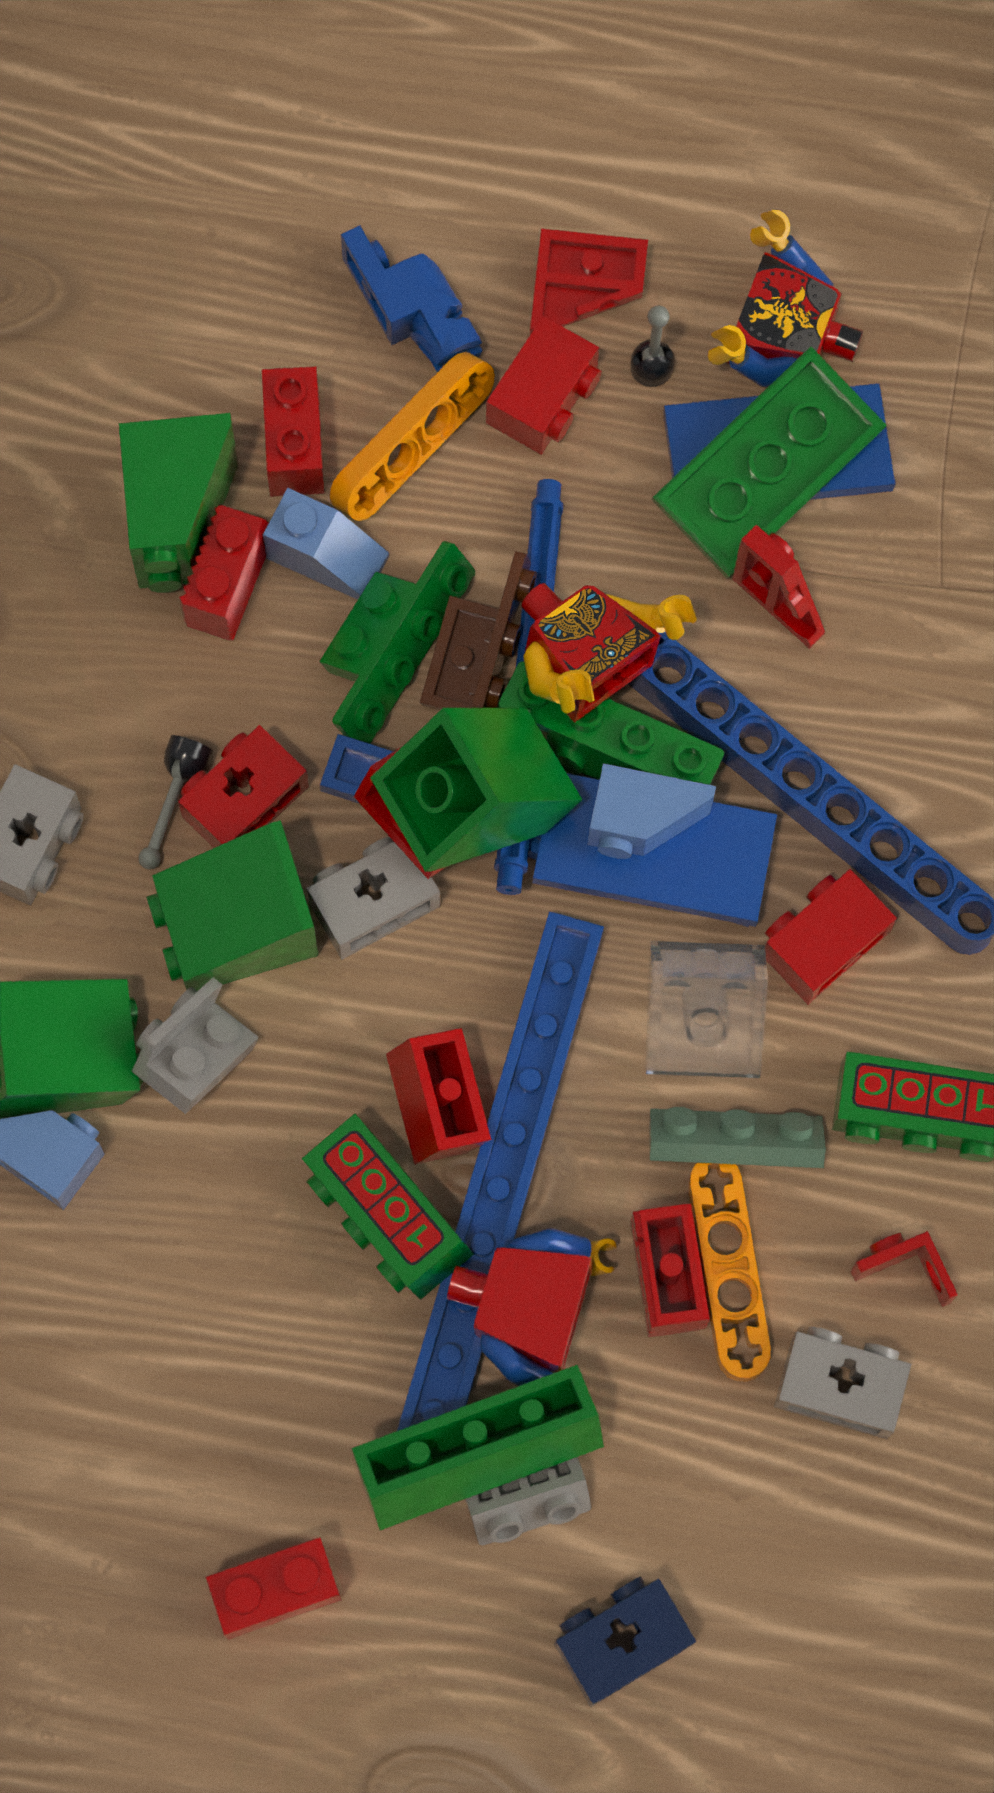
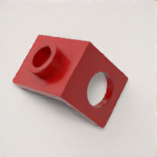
M928 1231L905 1241L901 1233H896L872 1244L869 1247L872 1255L857 1261L850 1271L856 1282L918 1255L941 1306L944 1307L951 1304L958 1296Z

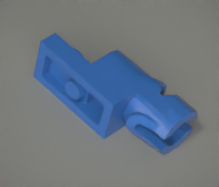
M360 225L341 234L342 258L391 345L411 337L431 361L437 372L458 353L468 352L480 357L483 351L480 344L483 342L469 318L462 317V304L457 299L443 272L435 262L424 253H421L390 267L387 255L379 241L369 242Z

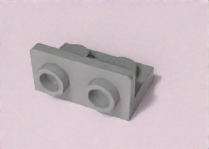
M214 977L198 991L193 987L187 989L173 1006L171 1016L164 1022L159 1018L153 1020L142 1032L136 1043L141 1052L132 1072L185 1114L253 1051L259 1038L215 1003L223 984Z
M578 1457L465 1499L479 1545H486L492 1542H509L519 1537L523 1532L551 1523H567L575 1519L579 1514L591 1509L587 1483Z

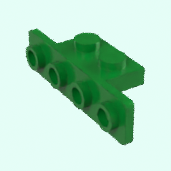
M447 541L441 543L416 584L375 571L319 662L330 674L355 682L332 719V723L344 736L371 744L401 693L411 681L414 672L432 643L438 637L449 597L461 598L466 592L469 583L475 575V569L454 543Z
M524 661L518 663L498 705V708H527L539 729L547 733L546 740L564 770L570 774L584 773L600 780L603 764L711 785L724 757V751L721 748L608 698L574 722L567 713H563L560 704L537 697L530 691Z

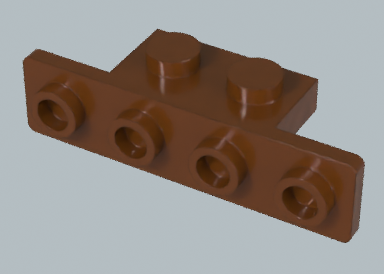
M515 551L499 609L453 596L449 597L420 699L422 706L441 710L442 708H498L499 701L506 688V679L499 677L505 656L514 657L521 635L522 626L514 623L520 602H523L526 595L534 588L537 572L529 570L531 562L527 554Z

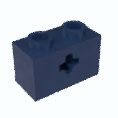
M640 1576L610 1594L615 1602L614 1606L597 1616L588 1607L559 1625L564 1636L557 1639L554 1645L590 1707L697 1642L659 1578L646 1586ZM617 1622L622 1629L633 1625L637 1632V1635L630 1642L634 1650L633 1652L626 1654L621 1646L612 1650L609 1649L605 1641L613 1633L610 1624Z

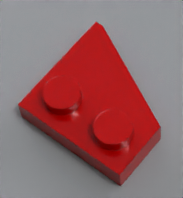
M541 228L530 334L542 316L564 327L642 298L648 239Z
M755 525L740 541L732 580L810 649L825 634V629L798 561L794 559V552L784 539L774 533L767 535L759 526Z

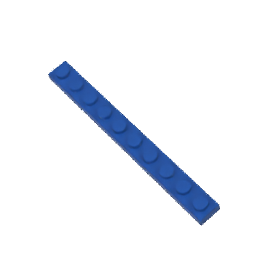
M549 911L487 1125L491 1140L480 1146L455 1231L474 1253L461 1267L488 1274L496 1248H507L515 1239L604 926ZM452 1274L440 1283L397 1431L467 1405L482 1354L481 1338L475 1335L473 1328L478 1308L447 1299Z

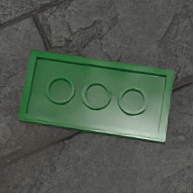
M811 346L657 492L651 500L728 579L735 572L740 541L755 525L759 526L767 535L775 534L887 425Z

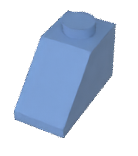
M289 488L284 493L263 534L266 559L357 600L375 571L381 573L389 557L388 551L341 512Z
M603 764L587 845L598 847L599 853L612 858L628 859L631 858L632 854L644 856L708 816L711 811L716 786Z
M53 1110L0 1119V1166L63 1210L105 1154L100 1143L95 1140L100 1134L99 1131L74 1113H71L67 1120Z

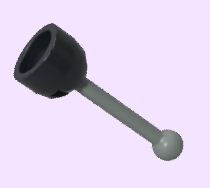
M659 305L652 307L647 315L648 322L652 326L650 339L641 342L634 349L631 356L630 369L632 376L638 383L647 387H657L666 383L670 379L674 368V355L669 346L661 341L662 329L669 322L670 315L665 307Z
M170 736L165 750L164 763L173 780L149 845L139 853V863L145 869H154L161 862L159 848L183 783L188 781L197 772L205 771L209 764L213 750L202 743L182 736Z

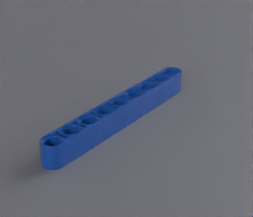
M666 632L659 633L661 638L652 666L629 682L628 685L688 734L721 748L724 751L722 761L951 949L960 954L972 955L981 952L989 945L994 936V899L679 642L669 639ZM664 667L673 668L680 673L682 679L677 683L665 684L655 677L654 672ZM704 702H714L721 706L725 714L717 719H708L702 716L696 707ZM750 736L757 737L764 741L768 750L761 754H750L740 746L739 741ZM792 771L800 772L810 780L811 786L802 790L793 789L784 782L783 775ZM835 806L843 807L853 815L854 822L845 826L837 825L828 818L826 811ZM876 842H886L893 846L898 858L892 861H881L871 853L870 845ZM921 877L933 879L940 886L941 894L936 897L923 896L916 890L914 880ZM963 913H973L979 916L984 922L985 931L978 934L967 932L961 927L958 916Z

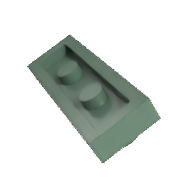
M685 1107L650 1109V1161L824 1168L826 1147L822 1116H808L800 1112L760 1114L749 1113L739 1109L726 1112L693 1111Z

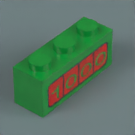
M846 1051L840 1064L832 1130L845 1132L844 1138L855 1143L878 1144L879 1138L902 1141V1148L908 1151L934 1153L937 1147L960 1150L959 1157L966 1160L991 1162L994 1160V1074Z
M355 1113L301 1158L314 1173L306 1180L308 1185L328 1208L334 1202H338L349 1216L341 1225L362 1250L370 1244L375 1247L384 1258L376 1267L398 1293L407 1287L421 1300L451 1275L456 1265L461 1266L474 1255L383 1144Z

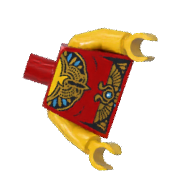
M545 583L539 584L526 595L521 604V607L535 620L530 627L524 654V664L530 691L537 697L560 704L563 713H567L576 722L652 666L661 638L659 633L666 632L667 637L671 640H678L684 635L685 631L682 623H695L697 621L691 600L685 595H673L663 600L660 605L640 604L605 594L595 586L585 585L562 601Z

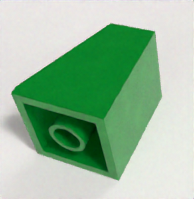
M231 413L119 423L129 549L139 589L149 588L153 592L167 593L180 589L183 584H188L187 577L192 575L191 567L196 565L195 557L200 555L199 547L204 545L203 537L208 535L206 527L212 525L210 518L215 516L214 508L224 505L238 467Z
M442 708L370 777L425 872H432L546 834L583 800L527 708Z
M281 820L269 823L152 875L157 893L146 896L156 929L167 926L173 946L163 948L162 951L171 981L183 978L186 990L193 987L198 991L213 977L224 985L318 956L313 921Z
M127 979L0 982V1119L50 1110L56 1113L122 1105L140 1091L143 1080L132 1072L140 1054L135 1050L133 1032L137 1026L138 1009L135 999L129 997Z

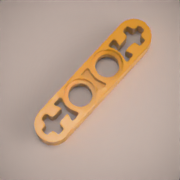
M461 352L452 357L340 471L330 489L331 504L343 514L357 521L366 520L375 514L484 402L494 385L495 374L493 367L486 361L468 352ZM438 406L434 420L427 428H424L429 413ZM401 444L398 457L388 466L390 454L396 446Z
M696 1163L689 1177L688 1190L716 1359L720 1370L728 1378L739 1382H748L756 1379L765 1371L771 1358V1346L742 1176L736 1164ZM709 1169H717L720 1178H729L731 1184L724 1186L721 1195L723 1208L725 1209L734 1204L737 1213L720 1211L707 1218L703 1216L702 1209L713 1210L714 1207L711 1189L701 1188L699 1182L706 1180ZM719 1224L733 1226L741 1237L740 1248L729 1255H721L715 1252L708 1242L709 1231ZM728 1281L743 1283L750 1293L749 1306L740 1312H730L724 1309L717 1298L719 1287ZM754 1318L756 1327L746 1326L744 1333L748 1348H758L760 1356L752 1359L750 1369H742L740 1361L735 1359L729 1360L727 1354L733 1351L737 1345L735 1328L723 1332L721 1323L740 1324Z

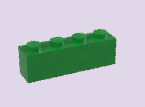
M574 1365L351 1449L364 1490L381 1531L604 1447L599 1414L578 1365Z

